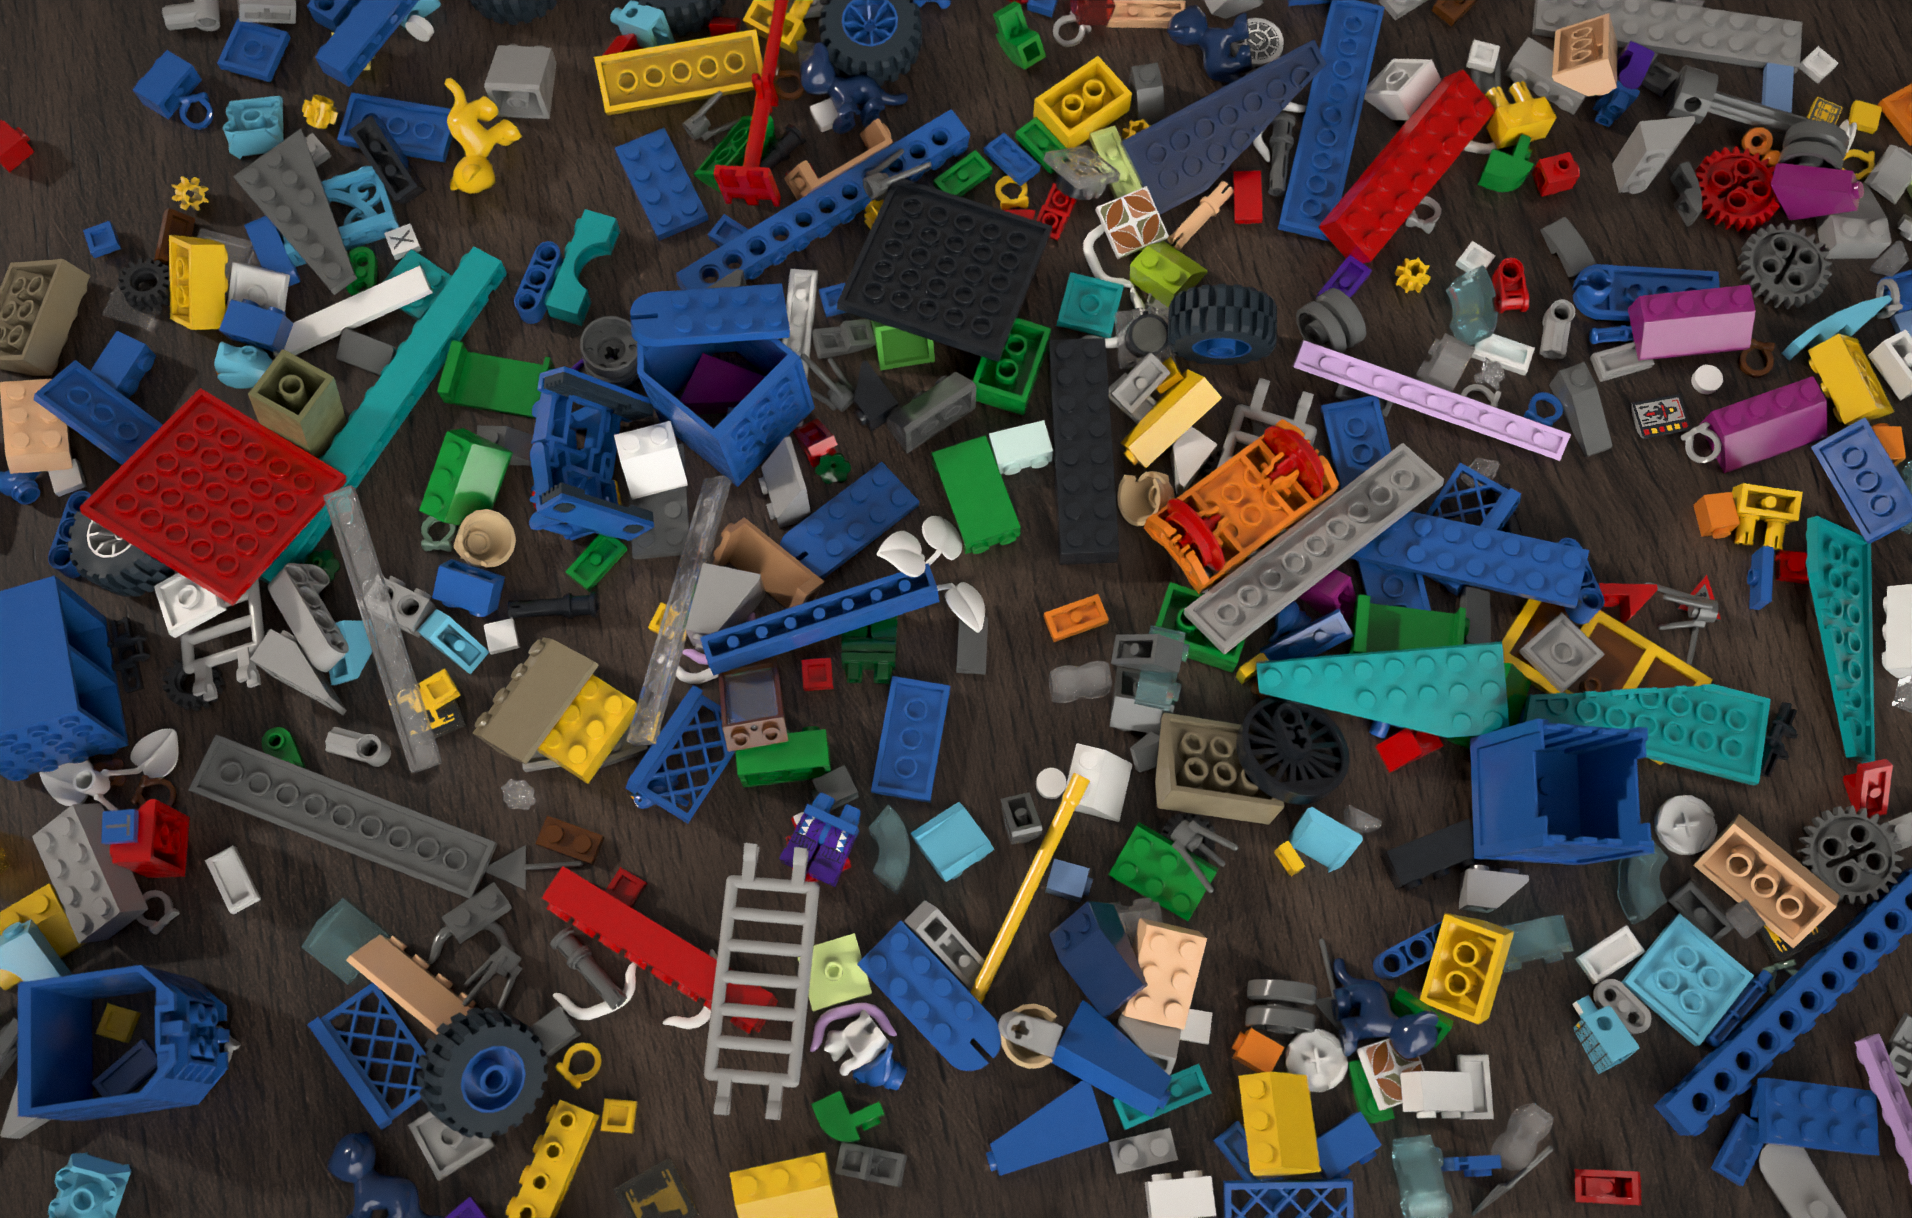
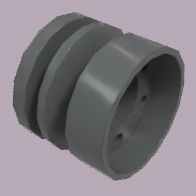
M616 316L601 317L592 321L584 329L580 338V350L587 374L621 388L632 385L639 376L637 374V341L632 337L631 323Z

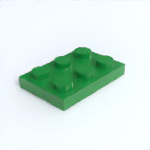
M1138 822L1109 875L1188 921L1207 889L1202 885L1181 854L1172 847L1174 842ZM1186 850L1208 882L1211 883L1219 868Z

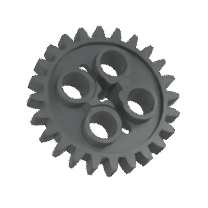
M1780 223L1776 229L1772 224L1765 230L1760 228L1756 234H1752L1741 248L1743 252L1738 257V260L1742 261V263L1739 265L1738 270L1746 272L1740 279L1749 280L1750 283L1748 285H1750L1751 289L1755 288L1757 290L1753 297L1756 298L1762 294L1764 296V304L1768 303L1770 299L1773 300L1774 308H1777L1782 302L1786 309H1789L1793 304L1797 308H1800L1804 303L1810 304L1823 292V289L1829 284L1827 279L1832 275L1827 270L1832 265V262L1824 261L1829 252H1820L1819 250L1823 246V242L1815 244L1813 240L1816 235L1813 234L1806 237V229L1803 228L1798 233L1794 224L1788 230H1786L1783 223ZM1792 248H1794L1795 252L1792 258L1786 264L1784 273L1779 278L1778 283L1775 284L1774 281L1785 265V259L1790 255Z
M1838 806L1833 808V814L1829 810L1821 812L1822 818L1818 816L1813 817L1811 820L1815 827L1806 826L1803 828L1809 837L1799 838V841L1806 845V848L1797 850V853L1805 855L1806 860L1799 863L1803 866H1808L1810 872L1839 894L1838 902L1843 897L1846 905L1854 904L1855 898L1859 904L1867 903V897L1870 900H1878V892L1882 894L1890 892L1886 884L1897 883L1891 874L1902 872V869L1895 866V862L1904 860V857L1895 855V850L1900 849L1902 845L1892 844L1891 840L1897 836V833H1886L1885 830L1888 828L1889 823L1878 824L1879 814L1867 817L1866 808L1859 809L1856 813L1854 806L1846 807L1844 813L1842 807ZM1853 827L1858 829L1861 834V839L1858 843L1851 837V829ZM1825 840L1831 842L1834 847V852L1831 856L1823 849ZM1870 842L1874 844L1873 848L1853 855L1850 860L1841 861L1830 868L1826 867L1827 862L1848 854L1850 850L1859 849ZM1868 855L1873 856L1876 860V868L1874 870L1870 869L1866 863ZM1842 867L1849 873L1847 883H1844L1839 877V870Z

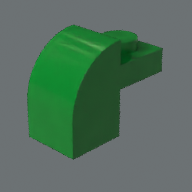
M1014 1L993 14L999 31L996 34L997 40L1003 51L1015 65L1025 70L1046 57L1039 33L1028 28L1021 5L1018 2Z
M1521 134L1511 155L1492 149L1477 185L1497 192H1509L1520 187L1534 163L1528 162L1532 153V149L1528 148L1532 137Z
M841 1091L811 1104L817 1120L825 1133L833 1139L842 1142L861 1140L856 1128L862 1126L864 1131L880 1124L879 1117L885 1115L880 1102L850 1114Z

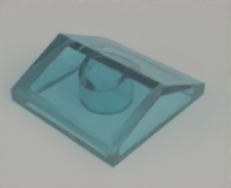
M342 898L317 920L302 948L349 985L359 974V971L346 961L347 958L378 935L386 938L390 935Z

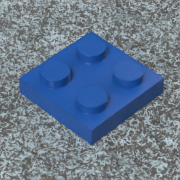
M237 19L217 64L222 70L271 82L291 37L286 31L252 22H240Z

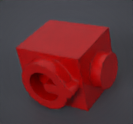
M1568 152L1540 159L1532 172V176L1542 197L1572 189L1580 176V169L1578 163L1573 160L1571 153Z

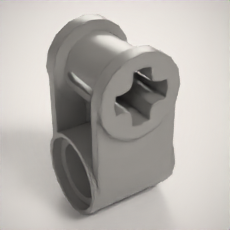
M1015 1011L1006 1012L1002 1015L998 1024L999 1032L1006 1039L1049 1057H1054L1063 1026L1038 1017L1033 1018ZM1013 1024L1021 1025L1019 1031H1012L1011 1028Z

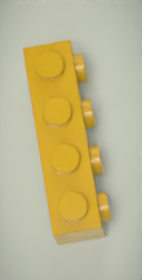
M559 1100L558 1105L553 1104L546 1118V1122L549 1125L545 1135H540L534 1145L533 1153L536 1154L531 1166L527 1165L521 1174L519 1183L522 1184L520 1192L517 1197H512L507 1206L505 1214L509 1216L508 1218H556L600 1115L563 1100Z

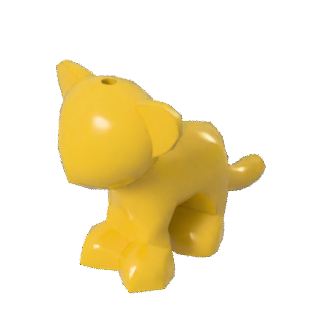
M448 78L445 81V85L454 94L455 104L447 117V125L452 136L463 146L466 154L454 169L453 177L449 183L450 189L452 191L459 189L469 194L478 193L491 188L496 183L493 167L487 160V156L494 145L498 143L502 146H508L513 141H517L522 137L518 128L506 119L486 130L477 120L488 122L498 115L496 104L485 96L479 100L467 103L461 86L452 78Z

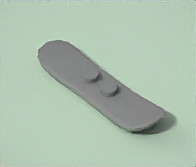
M1767 1144L1761 1150L1759 1156L1760 1170L1768 1186L1791 1218H1847L1804 1148Z

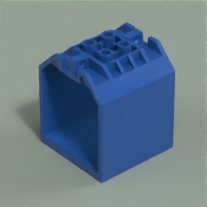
M779 339L648 347L637 342V374L660 423L671 421L675 436L736 487L815 408L801 357ZM737 351L763 372L766 377L713 429L674 397L673 394L690 380L702 353L712 356L714 353Z
M143 965L19 982L18 1117L87 1121L198 1105L229 1068L228 1052L219 1053V1043L230 1041L229 1029L216 1028L218 1022L227 1021V1005L194 978ZM156 991L155 1049L157 1053V1072L139 1093L93 1099L92 1000Z

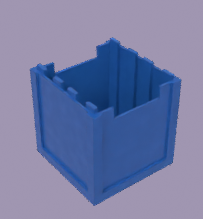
M1534 719L1470 738L1474 859L1586 865L1654 854V841H1651L1650 823H1640L1637 759L1646 757L1648 728L1618 729L1549 723V719Z

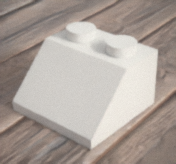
M1392 59L1367 85L1364 99L1390 119L1407 121L1439 84L1441 78L1432 60Z
M671 421L614 435L632 500L688 485Z
M1077 743L1066 788L1073 773L1087 778L1090 782L1074 811L1119 822L1132 763L1107 750Z

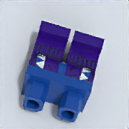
M1630 41L1617 56V88L1612 89L1608 94L1601 95L1595 102L1593 109L1598 111L1595 118L1596 122L1610 127L1614 119L1617 120L1637 99L1640 93L1637 89L1643 82L1654 57V51L1633 41Z
M820 792L812 806L807 804L804 814L799 820L779 860L781 863L793 868L794 847L807 848L809 856L806 874L808 872L811 877L835 887L859 833L857 825L861 810L846 804L840 818L835 817L830 812L836 800Z

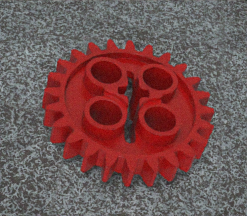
M1735 146L1731 153L1727 147H1724L1721 153L1714 151L1710 157L1706 156L1695 171L1702 195V210L1708 211L1705 218L1708 219L1714 216L1716 218V226L1721 221L1725 222L1726 230L1734 224L1737 231H1740L1744 225L1749 231L1754 225L1761 227L1765 221L1768 222L1780 207V202L1771 187L1775 167L1768 168L1766 166L1769 159L1758 160L1759 152L1753 157L1750 156L1749 148H1746L1742 154L1737 146Z

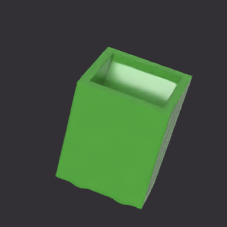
M871 320L880 370L935 362L933 340Z

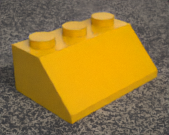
M169 235L171 320L191 330L220 328L228 308L225 304V293L228 291V280L225 276L228 252L225 244L211 239Z
M1839 333L1807 350L1811 357L1808 359L1810 367L1816 374L1819 373L1823 381L1821 383L1822 391L1828 398H1832L1836 406L1833 408V412L1840 423L1844 422L1846 425H1852L1864 417L1871 421L1894 412L1858 339Z
M52 884L45 885L0 912V935L10 925L17 922L23 924L32 919L60 958L86 944L78 943ZM0 969V987L3 990H8L23 981L16 974Z
M1448 913L1444 914L1420 1000L1429 1006L1478 1025L1489 1019L1514 931L1484 920Z
M1270 1071L1239 1076L1250 1172L1258 1180L1321 1172L1308 1076Z
M825 1152L730 1173L738 1218H838L829 1164Z

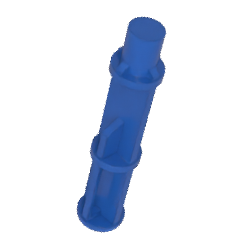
M1622 325L1621 327L1598 329L1594 327L1589 331V340L1592 344L1634 340L1631 326Z
M1762 970L1756 978H1752L1704 1040L1713 1047H1719L1761 996L1766 993V986L1771 982L1773 976L1768 971Z

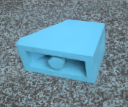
M435 609L417 630L434 647L469 674L474 671L489 653L484 646L450 616L438 609Z
M342 620L336 622L337 627L349 646V651L329 671L331 685H338L359 677L374 650L369 621Z

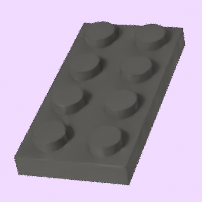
M678 444L687 479L684 444ZM687 486L633 500L629 492L630 505L652 511L654 518V528L632 539V556L634 560L692 554Z

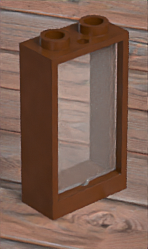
M776 655L718 674L722 728L728 752L788 741L782 684Z

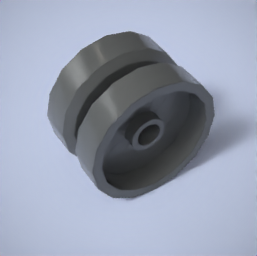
M1810 120L1799 122L1791 126L1786 132L1783 150L1780 153L1777 164L1784 163L1842 170L1849 145V137L1843 129L1825 121Z
M1328 289L1319 295L1316 301L1309 302L1297 310V326L1303 339L1308 342L1344 353L1346 348L1354 347L1363 341L1366 336V325L1360 311L1354 302L1339 289Z
M1256 979L1248 981L1247 998L1255 1003L1264 1005L1252 1006L1246 1010L1245 1026L1282 1034L1315 1032L1316 1016L1308 1010L1298 1008L1310 1007L1316 1004V986L1285 980Z

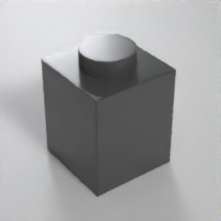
M845 765L812 780L815 789L811 790L810 793L814 800L820 792L836 800L831 810L859 798L858 791Z
M560 1006L530 1027L534 1030V1034L540 1037L543 1042L542 1050L547 1052V1056L550 1057L581 1035V1032L568 1013Z

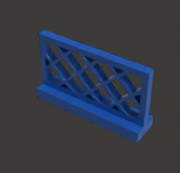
M1460 463L1425 515L1433 516L1438 510L1439 515L1434 517L1450 519L1460 516L1462 523H1466L1464 515L1481 512L1483 518L1481 527L1501 531L1520 504L1521 493L1512 488L1508 490ZM1464 473L1473 478L1475 488L1458 491L1456 481ZM1453 487V488H1454V492L1449 493V491H1450L1451 488ZM1492 489L1501 494L1496 503L1483 505L1480 492ZM1476 493L1479 507L1463 510L1459 496ZM1456 497L1459 511L1442 515L1440 505L1443 500ZM1491 509V511L1486 516L1485 511ZM1428 576L1446 587L1447 591L1455 596H1458L1465 585Z
M692 685L628 779L625 789L635 795L638 792L687 824L736 752V750L730 752L727 750L722 720L719 717H722L721 706L702 695L703 690L695 685ZM702 705L713 711L715 721L700 724L697 712ZM732 714L733 723L743 721L739 717ZM694 719L695 725L689 726L691 721ZM717 726L720 741L705 743L701 729ZM696 730L700 744L684 747L682 741L683 733ZM678 742L679 748L673 749ZM722 746L723 760L709 763L706 749ZM701 750L704 764L689 767L686 752ZM681 754L684 768L668 771L666 758L670 755ZM662 766L663 772L657 773ZM711 768H717L712 775ZM706 770L708 783L694 787L690 773ZM685 774L689 788L673 791L670 776ZM665 777L668 792L656 794L649 790L647 786L651 780ZM700 791H702V792L700 793V795L698 796V798L696 799L695 792H700ZM690 794L693 806L688 813L676 807L675 796Z
M373 982L321 1019L317 1017L307 1024L381 1130L390 1125L394 1118L421 1099L419 1092L422 1087L412 1086L415 1069H423L417 1063L418 1055H426V1053L382 991ZM374 992L380 1000L377 1013L360 1011L362 999ZM356 1004L355 1010H348ZM383 1006L390 1015L382 1014ZM341 1014L353 1015L350 1032L336 1031L331 1021ZM358 1016L376 1018L372 1035L355 1033ZM380 1019L395 1021L397 1027L394 1038L377 1036ZM401 1031L407 1039L399 1038ZM340 1036L349 1037L347 1045ZM353 1038L371 1040L367 1057L354 1056L352 1054ZM376 1041L393 1043L390 1060L372 1058ZM398 1043L412 1045L415 1049L412 1063L395 1061ZM358 1061L366 1062L365 1069L362 1068ZM371 1063L388 1065L385 1082L372 1081L369 1078L368 1074ZM393 1065L411 1067L407 1085L390 1083ZM376 1086L384 1087L382 1095ZM388 1088L405 1089L404 1102L392 1110L386 1102ZM411 1090L418 1091L410 1097Z
M1352 1179L1223 1181L1224 1218H1232V1209L1237 1213L1233 1218H1247L1245 1214L1256 1202L1268 1212L1264 1218H1280L1277 1213L1289 1201L1300 1211L1295 1218H1312L1309 1213L1320 1201L1333 1211L1327 1218H1336L1337 1216L1344 1218L1340 1214L1344 1209L1345 1218H1354ZM1315 1188H1323V1190L1319 1193ZM1333 1188H1345V1199L1335 1209L1324 1197ZM1251 1189L1260 1190L1255 1194ZM1269 1189H1277L1284 1197L1271 1210L1260 1198ZM1283 1189L1291 1190L1288 1193H1286ZM1300 1189H1310L1316 1197L1303 1209L1293 1197ZM1231 1190H1246L1252 1198L1239 1210L1231 1202Z

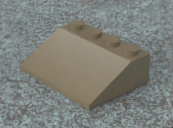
M64 259L10 263L0 287V369L32 376H48L53 374V371L58 366L61 350L68 340V332L72 322L78 315L77 309L80 301L87 291L89 274Z
M545 637L542 640H537L531 646L528 659L524 664L521 663L514 669L511 674V682L506 688L503 687L497 692L493 698V706L488 713L484 712L480 715L475 723L476 729L473 731L475 736L500 754L524 764L528 763L599 666L595 661L553 639Z
M1165 712L1162 714L1155 779L1157 808L1269 825L1284 808V802L1273 798L1257 787L1242 768L1236 749V739L1241 727L1240 724ZM1270 759L1257 760V761H1258V763H1259L1260 765H1262L1263 763H1265L1266 761H1268V760H1270ZM1279 764L1272 767L1266 772L1270 776L1274 777L1279 768Z

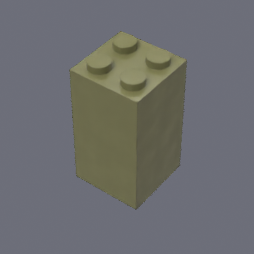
M284 349L280 351L248 393L261 425L318 459L323 456L335 435L347 423L335 378Z

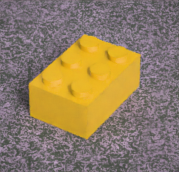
M1097 56L1038 96L1034 101L1033 117H1037L1071 152L1088 140L1090 133L1104 129L1127 113L1130 109L1132 93L1102 59Z
M592 674L537 750L588 784L640 712V709L634 700Z

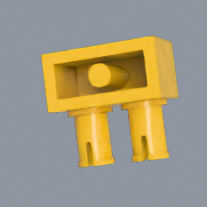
M753 0L743 21L748 30L756 29L758 35L768 40L775 0ZM795 0L789 13L786 12L780 47L795 54L807 32L803 19L811 4H813V0Z
M1525 81L1516 82L1509 88L1516 101L1514 104L1508 103L1500 86L1490 89L1485 94L1486 98L1496 108L1487 126V130L1497 149L1516 145L1521 134L1532 137L1531 141L1545 138L1557 118L1546 97L1533 98Z
M1745 483L1734 486L1732 494L1740 525L1736 528L1734 543L1753 546L1756 521L1765 520L1767 528L1763 546L1773 547L1774 550H1783L1785 526L1799 520L1803 492Z

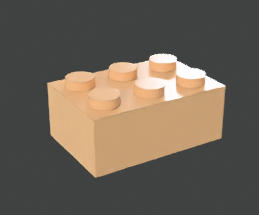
M52 379L0 382L5 456L10 474L73 468L69 426L34 401V394Z
M1139 918L1132 949L1148 986L1118 1008L1121 1013L1126 1017L1184 1030L1207 938L1196 930Z

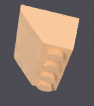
M1609 13L1555 31L1552 77L1555 82L1586 96L1605 95L1611 92L1612 89L1617 88L1618 42Z
M1740 814L1715 838L1714 842L1693 865L1792 948L1796 947L1837 907L1840 897L1839 894Z
M378 935L347 958L346 961L436 1035L439 1034L436 1029L442 1023L449 1025L452 1023L451 1017L458 1013L467 1016V1011L473 1009L476 1005V1002L472 1000L467 1007H464L462 1003L468 995L461 992L458 996L450 989L453 985L451 981L440 973L436 977L427 970L430 964L417 954L410 957L404 952L407 946L393 935L390 939Z

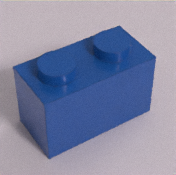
M166 50L155 61L153 67L137 82L133 91L143 105L169 119L181 105L179 97L189 96L202 79L192 64Z
M231 299L219 331L231 340L279 354L285 348L293 327V323L285 316L286 312L271 306L268 310L260 308L258 303L248 299H243L242 302Z
M116 331L91 369V372L129 399L137 391L139 382L144 374L152 368L156 355L145 343Z
M450 559L439 565L432 598L442 601V604L447 607H460L469 610L471 615L485 617L498 609L505 577Z
M1361 1112L1351 1114L1316 1137L1321 1167L1319 1174L1323 1179H1341L1351 1172L1348 1168L1350 1165L1357 1161L1362 1165L1377 1156L1374 1150L1380 1147L1381 1143Z

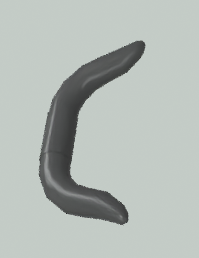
M493 921L482 929L492 932L500 945L513 952L515 951L504 927L498 922ZM447 926L442 928L434 938L427 962L430 965L436 962L441 955L445 941L453 935Z

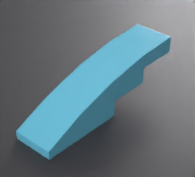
M1887 295L1864 301L1836 312L1796 338L1781 354L1790 361L1807 345L1813 348L1839 333L1851 337L1883 309L1892 298Z

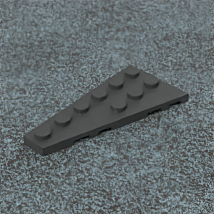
M299 129L233 177L335 295L356 280L357 277L341 238L340 230L334 219L333 211L321 178L318 175L305 134L302 129Z

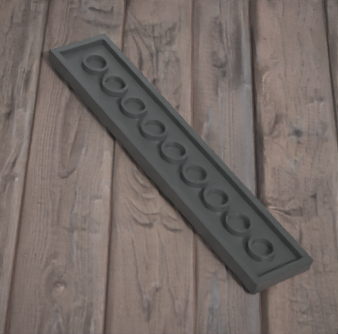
M215 735L189 788V791L467 899H471L476 894L497 847V843L219 735Z

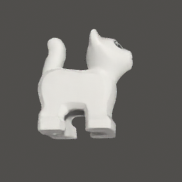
M865 1009L860 1012V1017L856 1021L851 1022L844 1030H831L827 1034L824 1050L831 1054L833 1061H837L850 1048L854 1056L845 1061L839 1070L841 1075L846 1076L851 1070L873 1061L881 1050L887 1048L890 1042Z

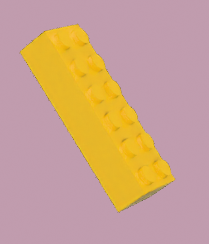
M756 29L594 57L605 113L608 116L713 97L718 91L723 92L722 96L755 90L752 84V74L759 73L761 77L763 67Z

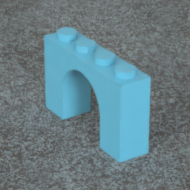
M32 919L23 924L20 922L14 923L7 927L2 935H0V969L16 974L23 982L73 975Z

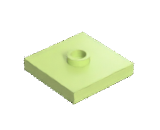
M855 933L814 945L808 995L813 1012L872 994L866 973L857 965L862 956Z

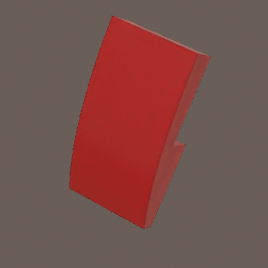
M1233 171L1235 224L1262 223L1261 171Z
M1053 183L1036 221L1053 226L1050 238L1058 241L1077 199L1061 193L1055 183Z

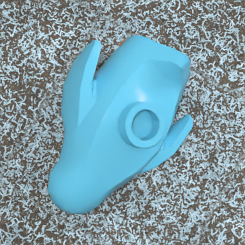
M220 342L214 366L218 375L217 378L222 383L236 389H248L254 387L273 360L263 349L258 347H234Z

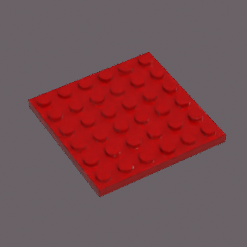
M200 388L80 506L81 514L233 606L347 481L346 475Z

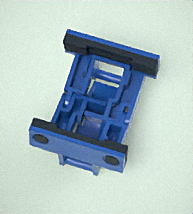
M566 366L540 373L537 390L541 392V397L532 407V415L536 418V423L531 441L533 446L530 451L535 484L531 487L532 497L530 502H533L537 512L530 518V528L537 531L543 529L564 535L565 539L571 541L593 533L630 541L654 528L652 511L634 505H629V508L618 505L615 481L611 480L617 451L614 435L619 434L621 421L629 423L636 421V419L641 420L645 419V417H652L654 408L650 399ZM573 402L585 406L571 413ZM587 429L584 449L577 450L575 430Z

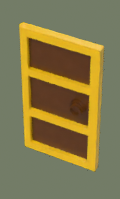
M1528 598L1501 641L1503 644L1504 663H1512L1531 681V685L1546 694L1560 692L1519 651L1560 613H1563L1605 654L1563 693L1607 692L1620 689L1653 687L1673 688L1686 685L1690 687L1711 684L1713 680L1602 610H1599L1589 623L1583 625L1573 622L1569 618L1564 606ZM1651 759L1652 761H1654L1655 763H1657V764H1659V765H1661V764L1664 763V762H1660V761H1656V760Z

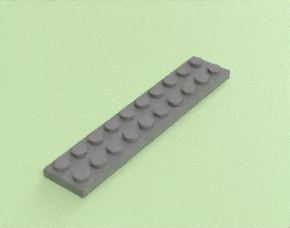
M1535 0L1532 35L1555 38V31L1609 13L1618 42L1617 47L1625 48L1630 41H1633L1655 53L1757 68H1764L1767 63L1794 66V73L1800 68L1802 22L1655 0Z
M1402 443L1184 609V615L1223 654H1226L1442 487L1444 478Z

